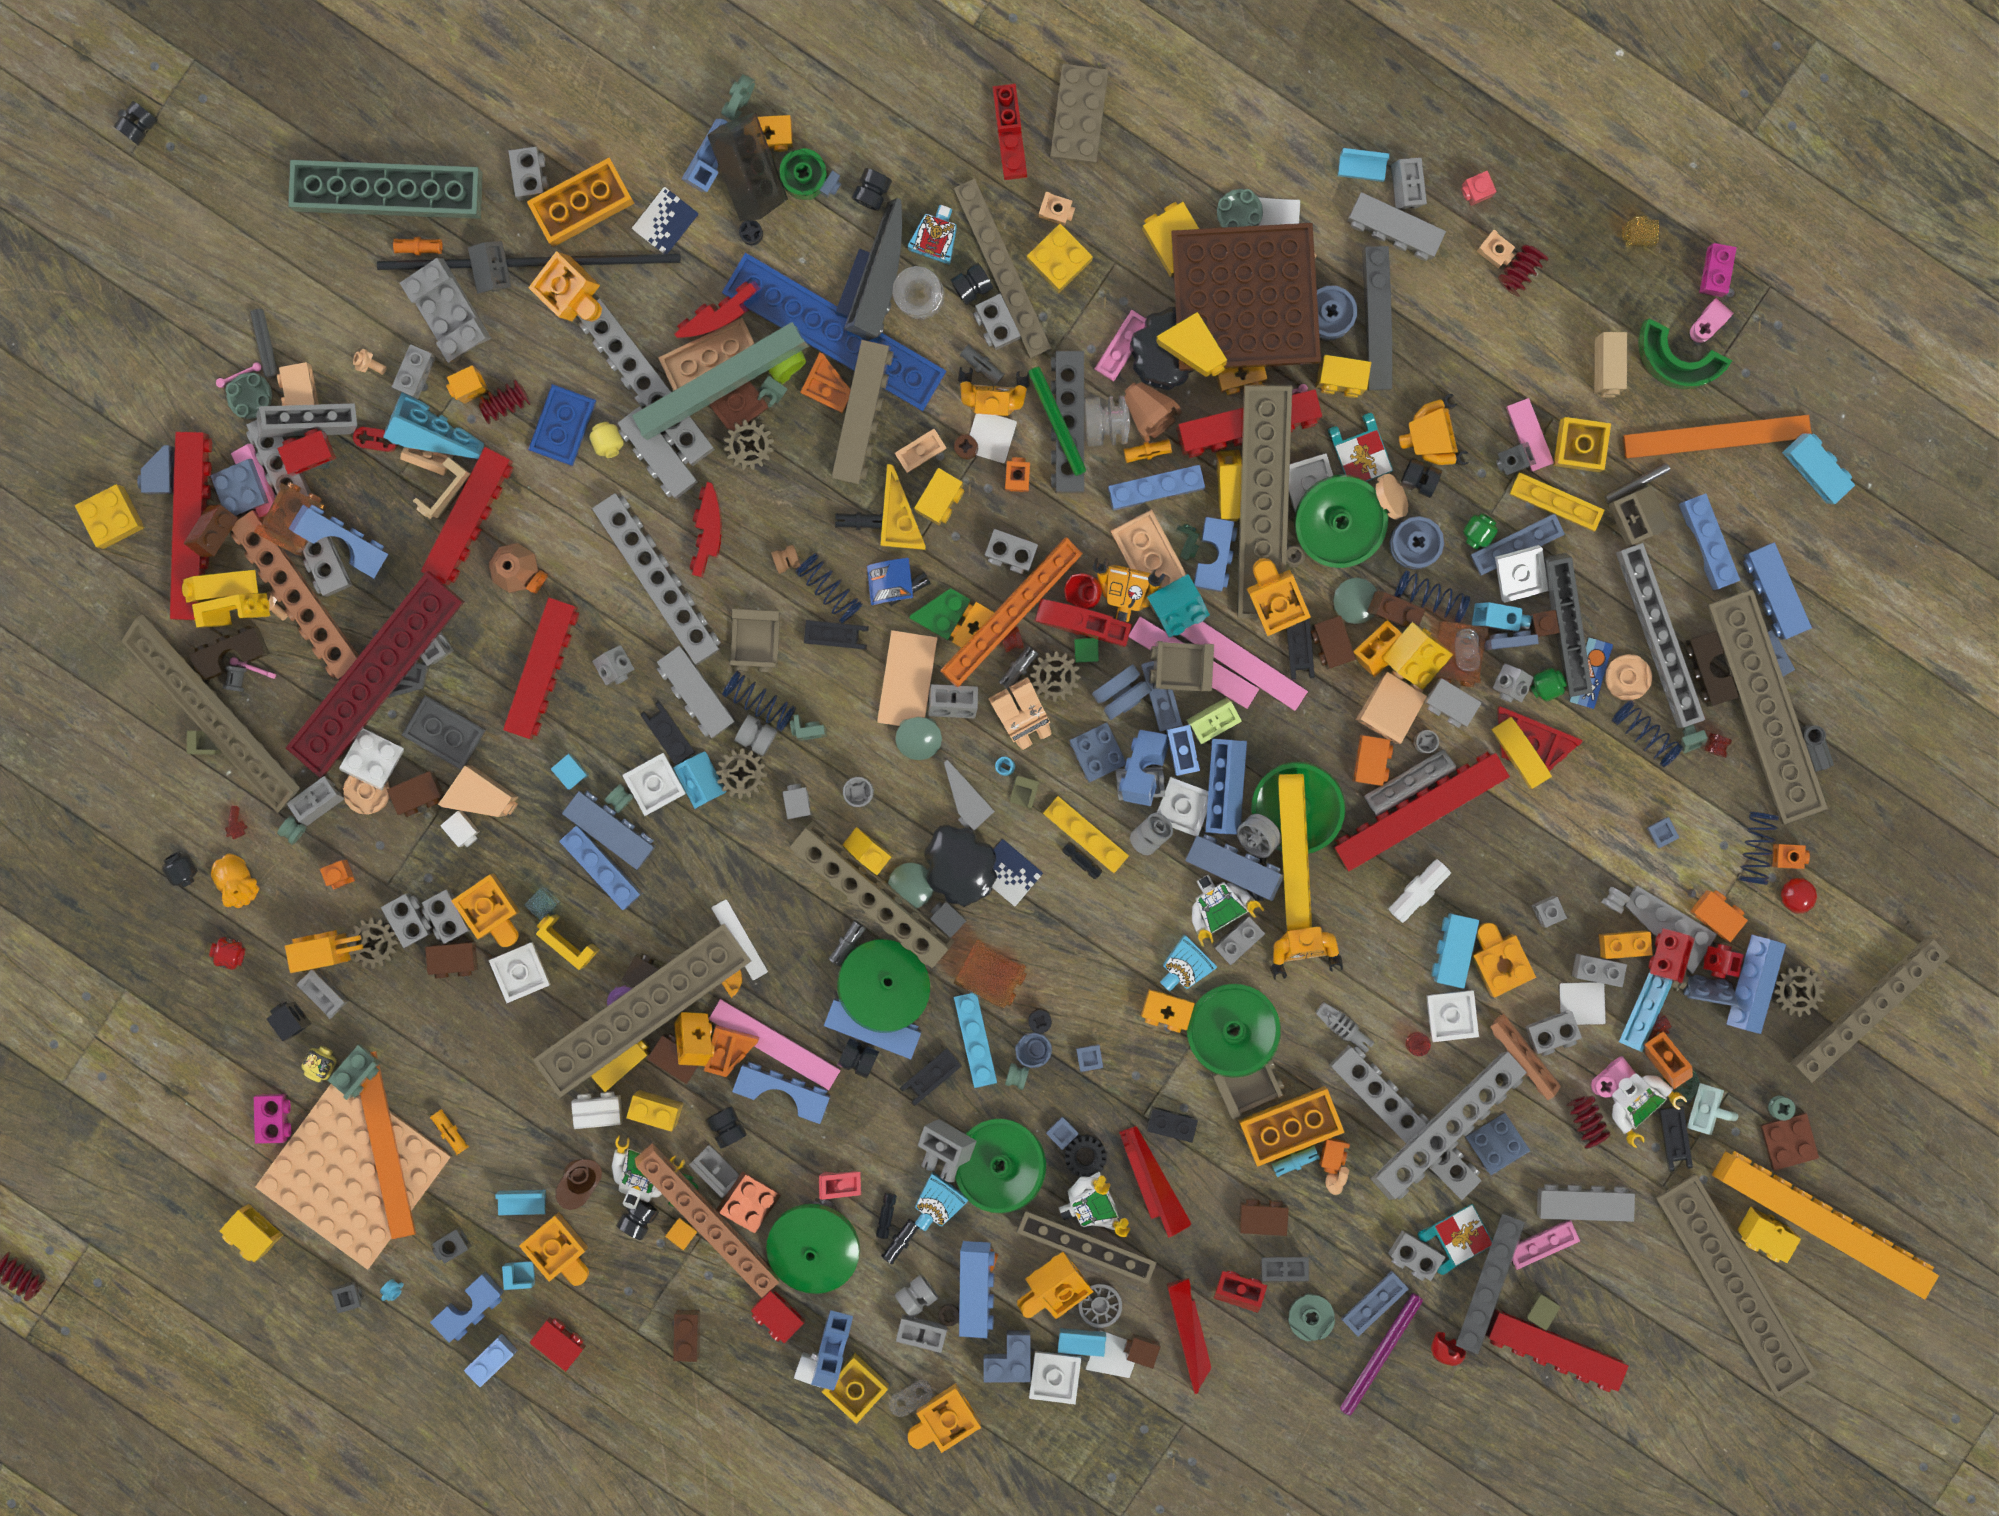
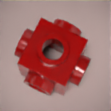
M1718 944L1717 948L1708 946L1707 952L1704 955L1703 969L1712 971L1711 975L1724 979L1726 975L1739 977L1744 954L1732 952L1731 946Z

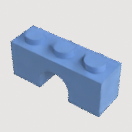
M716 119L681 180L700 192H708L719 173L717 167L727 152H731L742 131L724 119Z
M1210 517L1205 518L1201 542H1207L1215 546L1217 559L1212 564H1197L1194 579L1196 588L1221 592L1223 587L1227 588L1229 574L1225 573L1227 564L1231 565L1233 551L1229 550L1231 541L1235 542L1237 528L1233 527V521Z
M1140 730L1138 737H1134L1131 747L1133 751L1132 757H1128L1126 761L1125 771L1127 773L1125 778H1121L1119 791L1122 792L1124 801L1151 806L1157 787L1155 775L1143 772V769L1152 764L1163 766L1169 747L1166 734Z
M486 1271L465 1290L472 1300L471 1310L460 1311L450 1303L430 1322L448 1343L454 1338L459 1341L468 1332L465 1328L471 1322L476 1325L485 1317L482 1313L488 1307L493 1309L502 1301L500 1296L504 1291Z
M830 1310L811 1385L834 1391L839 1379L843 1362L842 1356L853 1316Z

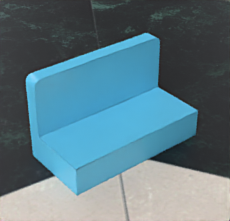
M1343 148L1340 153L1337 176L1384 182L1389 154Z
M702 752L673 767L694 809L726 793V791H722L723 783L717 782L720 778L716 774V770L706 752Z
M546 1190L498 1191L495 1194V1199H498V1215L546 1214Z
M1060 1328L1058 1353L1104 1357L1106 1332Z

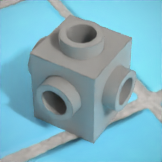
M621 645L603 653L592 661L605 685L612 682L618 685L628 679L627 674L635 670Z
M1504 663L1492 689L1499 692V698L1512 703V700H1516L1522 703L1534 677L1523 670Z

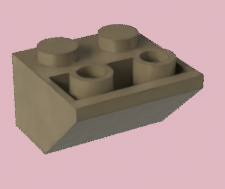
M1652 485L1608 504L1626 547L1670 528Z

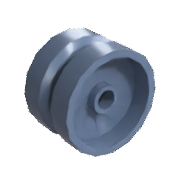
M1325 286L1317 290L1319 336L1323 341H1334L1343 337L1354 325L1357 317V305L1353 296L1341 287ZM1328 310L1333 312L1331 318L1327 316Z
M1420 516L1409 518L1398 524L1392 531L1389 540L1390 554L1395 562L1411 570L1422 569L1436 562L1442 554L1444 547L1443 533L1439 526L1432 520ZM1414 539L1419 541V546L1416 548L1412 545Z
M1134 664L1092 693L1098 703H1103L1110 697L1113 698L1114 701L1104 708V712L1110 720L1122 712L1126 713L1140 703V699L1152 691L1146 681H1141L1131 687L1130 683L1140 675Z

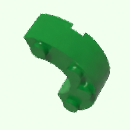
M1650 318L1645 320L1641 326L1638 338L1641 360L1647 371L1657 381L1675 389L1701 387L1721 376L1733 361L1713 350L1705 353L1698 362L1688 363L1681 361L1672 354L1668 346L1669 328Z

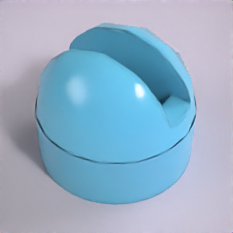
M1001 757L996 761L995 769L1002 776H1009L1015 770V763L1008 757ZM1003 763L1010 767L1009 771L1001 767Z

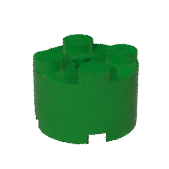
M806 148L788 153L780 164V179L789 195L800 200H812L820 194V189L823 187L828 175L825 163L818 153ZM805 170H807L808 177L804 176L803 179H801L799 172L803 173Z

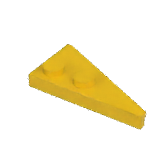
M887 464L880 546L925 550L926 546L893 465Z

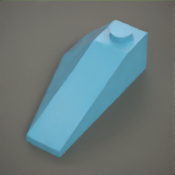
M401 393L383 438L388 439L393 444H399L406 448L479 459L484 446L483 442L464 429L454 428L449 425L448 419L443 415L437 417L429 411L430 406L424 402Z

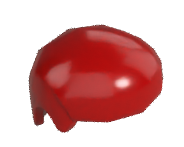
M1074 574L1066 582L1064 588L1065 598L1076 607L1084 609L1094 608L1100 601L1102 594L1100 582L1089 574Z
M1793 878L1784 884L1781 891V901L1794 914L1807 913L1815 906L1817 900L1816 888L1810 881L1804 878Z
M1436 1332L1431 1345L1433 1357L1445 1365L1455 1366L1461 1364L1465 1359L1466 1351L1456 1346V1339L1447 1341L1444 1332Z

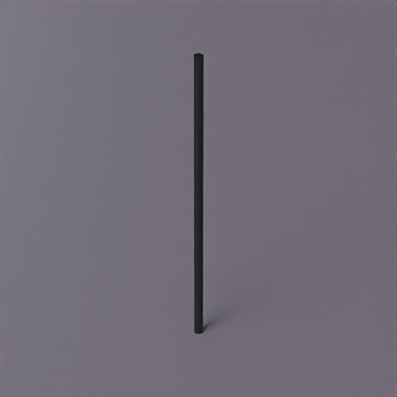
M681 254L571 256L579 265L681 263ZM551 257L506 258L507 267L545 266ZM444 259L450 269L472 268L470 259ZM433 260L377 261V270L421 269Z

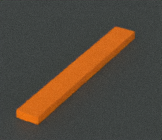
M1809 415L1624 435L1625 459L1793 441L1802 433L1811 434Z
M1067 537L1064 538L940 671L955 687H959L1083 553Z
M376 1051L370 1052L378 1059ZM378 1065L379 1072L371 1081L367 1078L362 1084L364 1089L360 1096L391 1238L397 1239L415 1235L416 1230L381 1070Z

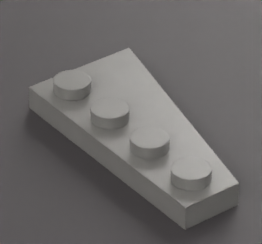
M1635 886L1629 896L1631 898L1630 901L1625 903L1624 906L1655 938L1662 932V928L1695 938L1686 968L1693 974L1707 952L1708 946L1711 945L1717 934L1639 886Z

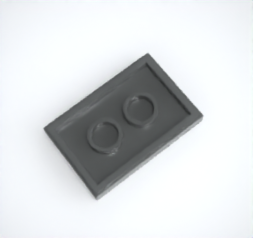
M424 695L402 736L462 770L467 765L486 730Z

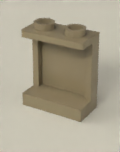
M732 609V645L729 665L735 666L737 671H749V667H758V672H772V668H778L781 612Z
M1155 642V646L1151 647V660H1154V670H1150L1149 683L1153 684V689L1211 692L1214 644Z
M1272 1059L1261 1070L1248 1076L1230 1078L1215 1073L1212 1074L1232 1119L1241 1116L1240 1114L1276 1097L1280 1098L1283 1096L1281 1091L1285 1088L1280 1077L1275 1078L1272 1069L1275 1068Z

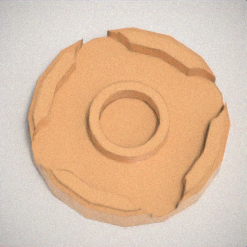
M1391 474L1378 477L1377 481L1379 483H1376V494L1381 507L1388 509L1390 512L1388 516L1395 520L1405 517L1408 513V501L1403 487L1400 486V482Z
M1626 654L1616 657L1609 663L1604 679L1607 689L1613 696L1620 700L1630 701L1642 697L1647 692L1652 683V672L1650 666L1641 657Z
M349 775L343 787L346 804L350 809L359 814L369 815L379 812L390 799L387 789L390 788L389 781L386 782L381 791Z

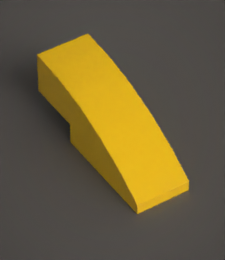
M1512 717L1491 729L1529 789L1535 788L1552 777Z

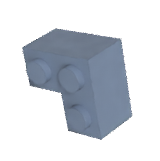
M1007 1330V1354H984V1382H1031L1030 1330Z

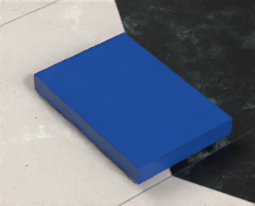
M552 384L528 450L573 466L596 400Z

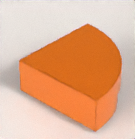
M540 570L529 582L526 589L534 594L538 593L548 574Z

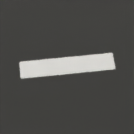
M724 900L713 906L712 910L720 924L725 923L752 960L745 966L752 980L768 972L728 901Z

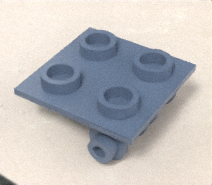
M1108 723L1069 740L1070 746L1073 748L1077 756L1076 759H1078L1088 782H1092L1126 765V761Z
M1686 975L1689 978L1688 986L1684 988L1683 995H1687V998L1738 1007L1732 983L1723 979H1706L1701 975Z
M1506 1113L1466 1136V1139L1490 1175L1530 1152V1149Z

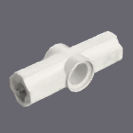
M1436 859L1420 876H1416L1405 887V892L1388 910L1403 923L1419 906H1423L1434 895V890L1451 872Z

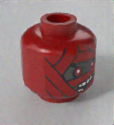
M221 937L217 944L212 943L209 957H213V964L215 966L234 970L238 965L242 966L246 948L242 947V942L239 940Z

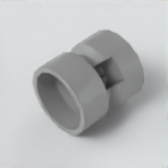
M748 715L734 741L745 747L750 745L752 751L764 756L778 730L767 724L762 726L760 720Z
M854 777L845 783L843 796L849 805L862 807L871 802L874 796V788L868 779Z
M1150 814L1132 831L1130 835L1131 844L1139 853L1151 855L1172 836V825L1162 814Z
M921 1274L910 1282V1287L905 1286L895 1294L899 1304L912 1319L923 1311L924 1305L929 1306L939 1299L933 1287Z

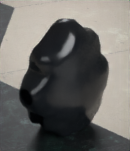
M1168 307L1161 312L1148 315L1144 328L1134 332L1130 341V352L1135 359L1133 370L1139 375L1141 382L1167 391L1175 386L1184 384L1189 377V373L1195 371H1179L1178 358L1160 347L1156 342L1158 335L1176 325V307Z
M942 825L934 831L931 843L927 846L924 853L925 859L930 865L926 874V880L930 888L937 893L943 894L948 903L959 904L963 907L988 896L997 879V874L993 869L997 858L992 846L978 841L974 831L968 828L959 829L950 825Z

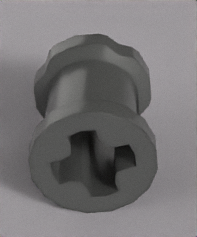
M226 666V684L223 685L222 689L244 692L242 684L244 673L247 672V669Z

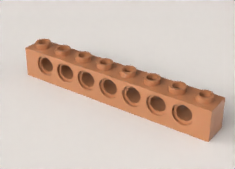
M250 511L236 521L231 529L233 531L231 533L232 538L238 545H243L246 550L244 555L251 564L255 563L258 566L260 578L265 583H270L273 588L271 593L278 602L282 601L287 607L285 609L287 616L292 621H297L300 626L298 631L305 640L309 639L314 645L312 651L318 659L323 658L327 666L325 669L333 679L336 677L340 680L358 658V653L263 519L258 516L256 511ZM257 533L260 541L257 545L253 546L250 543V538L253 534ZM271 552L273 561L271 564L266 565L264 563V556ZM284 571L287 579L283 584H279L277 576L280 572ZM297 590L300 593V600L297 603H293L290 597L292 592ZM311 609L314 613V618L312 621L306 622L304 613ZM322 628L327 631V638L324 641H320L317 636L318 631ZM338 647L341 651V656L338 660H333L331 651Z
M653 1143L635 1158L636 1167L761 1298L779 1283L778 1276L769 1264Z

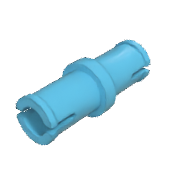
M1313 1145L1296 1154L1295 1152L1291 1153V1156L1271 1164L1276 1172V1176L1280 1177V1175L1294 1169L1298 1171L1302 1169L1301 1166L1319 1160L1320 1157Z

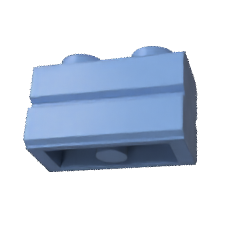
M1190 725L1166 730L1175 775L1200 771Z
M501 1334L464 1371L481 1387L518 1350Z

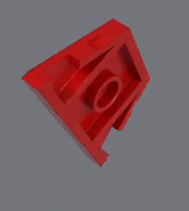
M1501 706L1497 708L1498 724L1512 717L1548 771H1551L1556 764L1567 757L1583 741ZM1500 745L1501 758L1510 761L1502 746Z

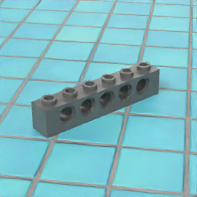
M1056 351V357H1051V371H1056V381H1051V393L1056 395V404L1062 417H1071L1074 420V426L1068 430L1084 463V351ZM1065 370H1070L1074 374V379L1066 382L1061 378V373ZM1063 394H1071L1074 397V402L1071 405L1063 404L1061 401ZM1051 427V441H1056V451H1051V465H1056V474H1051V488H1056V493H1084V473L1079 476H1075L1074 473L1071 475L1062 473L1061 466L1069 462L1053 427Z

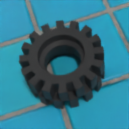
M1085 1134L1084 1136L1078 1135L1066 1146L1064 1156L1066 1165L1072 1174L1078 1177H1090L1104 1169L1107 1154L1100 1140L1095 1136ZM1087 1147L1093 1150L1095 1158L1091 1164L1082 1165L1077 1161L1076 1155L1081 1148Z

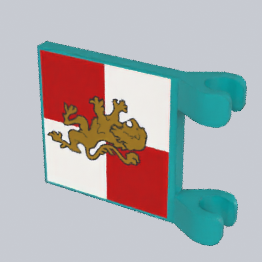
M1372 413L1362 416L1368 431L1343 441L1337 426L1328 429V434L1344 474L1355 476L1365 481L1393 471Z
M1473 1204L1417 1233L1419 1239L1423 1242L1429 1241L1434 1236L1438 1237L1449 1258L1443 1261L1437 1270V1273L1441 1275L1448 1273L1454 1267L1490 1248L1493 1242Z

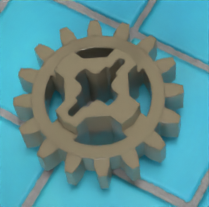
M743 419L740 426L737 422H734L735 429H727L730 436L723 437V440L728 443V445L723 446L724 451H730L726 457L728 459L734 458L732 463L734 466L741 463L743 470H745L747 465L754 470L756 463L762 467L763 462L761 460H770L767 452L774 451L769 446V444L774 442V439L767 438L771 433L770 430L763 431L765 425L762 422L756 426L755 419H752L750 424L747 423L746 419ZM752 429V430L750 431V433H747V434H741V433H740V432L743 431V430ZM761 435L764 441L763 449L759 446L758 440L761 438ZM752 439V444L757 450L750 447L745 449L742 440L749 442ZM734 440L738 442L739 446L737 453L733 449ZM749 455L757 456L753 459H746V457Z
M1055 651L1054 657L1046 653L1045 660L1040 657L1038 658L1039 666H1032L1036 670V673L1030 674V677L1036 678L1032 686L1039 687L1036 692L1037 694L1045 693V700L1052 696L1053 702H1056L1057 696H1060L1064 701L1066 693L1071 696L1073 695L1072 687H1079L1075 680L1081 679V676L1075 675V672L1080 668L1072 666L1075 661L1074 659L1066 660V653L1062 657H1059L1058 651ZM1060 661L1064 664L1060 667H1052L1049 662ZM1041 669L1046 672V680L1042 684L1040 681ZM1064 669L1060 675L1061 681L1059 683L1054 681L1049 685L1047 684L1051 678V671L1056 673ZM1069 669L1071 672L1070 684L1065 681V673ZM1051 686H1059L1063 691L1050 692L1048 689Z
M741 749L740 754L732 750V757L725 754L726 762L718 763L722 767V771H716V774L721 775L722 779H719L717 782L725 784L722 789L723 792L728 789L731 790L730 797L738 793L739 799H742L743 794L746 793L748 798H751V791L759 793L760 790L757 786L765 785L761 778L767 776V773L762 772L766 764H759L761 756L754 758V751L752 750L748 755L745 754V749ZM738 759L737 765L733 769H727L733 760ZM747 759L753 762L757 770L750 769L747 765ZM741 767H743L745 772L752 773L753 775L743 777L742 781L740 776L731 774V772L740 771ZM727 777H731L736 782L737 789L728 782ZM751 778H755V783L746 789V783Z
M370 918L369 924L365 919L361 920V927L354 925L353 928L356 932L348 934L349 937L358 936L361 933L363 935L361 942L363 949L349 952V955L356 954L355 963L360 960L363 961L362 967H367L370 963L371 968L374 969L377 967V962L381 967L385 966V959L392 961L393 957L390 954L398 952L394 945L398 944L399 940H394L393 936L396 934L395 932H390V924L383 925L384 919H380L376 923L375 918ZM372 927L380 929L384 934L376 933ZM371 939H382L381 941H378L377 944H375V947H365L369 944V942H371ZM358 941L347 943V946L358 945ZM388 941V947L384 953L383 947L385 942ZM363 952L370 953L374 959L366 957Z
M1795 966L1794 971L1787 967L1786 975L1783 973L1778 974L1781 980L1775 982V985L1778 987L1773 989V993L1778 994L1774 1002H1781L1780 1010L1787 1008L1788 1015H1792L1795 1011L1798 1017L1802 1016V1011L1806 1015H1810V1008L1818 1010L1816 1002H1823L1819 994L1825 993V990L1819 988L1823 981L1815 980L1818 976L1816 972L1809 974L1810 968L1805 967L1802 971L1801 966ZM1795 976H1804L1799 981L1792 979ZM1786 986V995L1784 996V987ZM1794 986L1800 987L1802 996L1796 995L1797 991ZM1798 1001H1801L1805 1004L1799 1007L1792 1006L1793 1004H1796Z

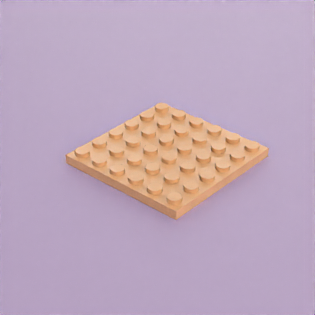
M330 1084L255 1188L368 1270L392 1238L361 1096L359 1094L356 1098L351 1097L346 1100L343 1098L344 1094ZM390 1111L412 1211L452 1155Z

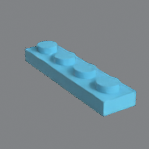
M1649 972L1619 1040L1620 1043L1643 1052L1644 1044L1647 1043L1673 981L1656 977Z
M977 991L954 996L974 1088L995 1084L997 1079Z

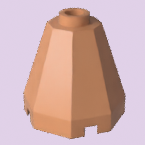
M1142 382L1138 384L1133 383L1125 390L1126 395L1124 399L1139 434L1145 442L1150 441L1149 436H1152L1154 439L1159 437L1176 421L1173 418L1175 413L1178 416L1182 413L1180 406L1173 399Z
M519 543L499 547L489 562L492 582L509 593L527 590V585L539 572L536 554ZM510 563L512 564L511 569L508 568Z

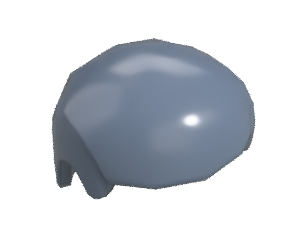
M1039 1033L1026 1034L1015 1047L1016 1058L1024 1066L1039 1068L1046 1064L1051 1057V1042L1045 1035Z

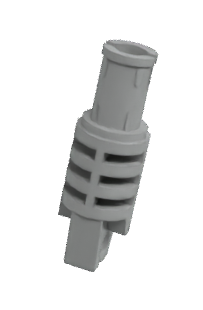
M1325 1002L1316 1010L1315 1013L1327 1027L1344 1041H1351L1364 1053L1368 1052L1369 1048L1362 1042H1365L1370 1047L1373 1046L1374 1041L1358 1030V1024L1340 1010Z

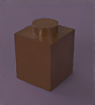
M1556 610L1529 615L1531 616V635L1538 634V637L1560 633Z
M1133 1334L1131 1340H1126L1123 1352L1126 1353V1360L1153 1369L1161 1346L1159 1342Z

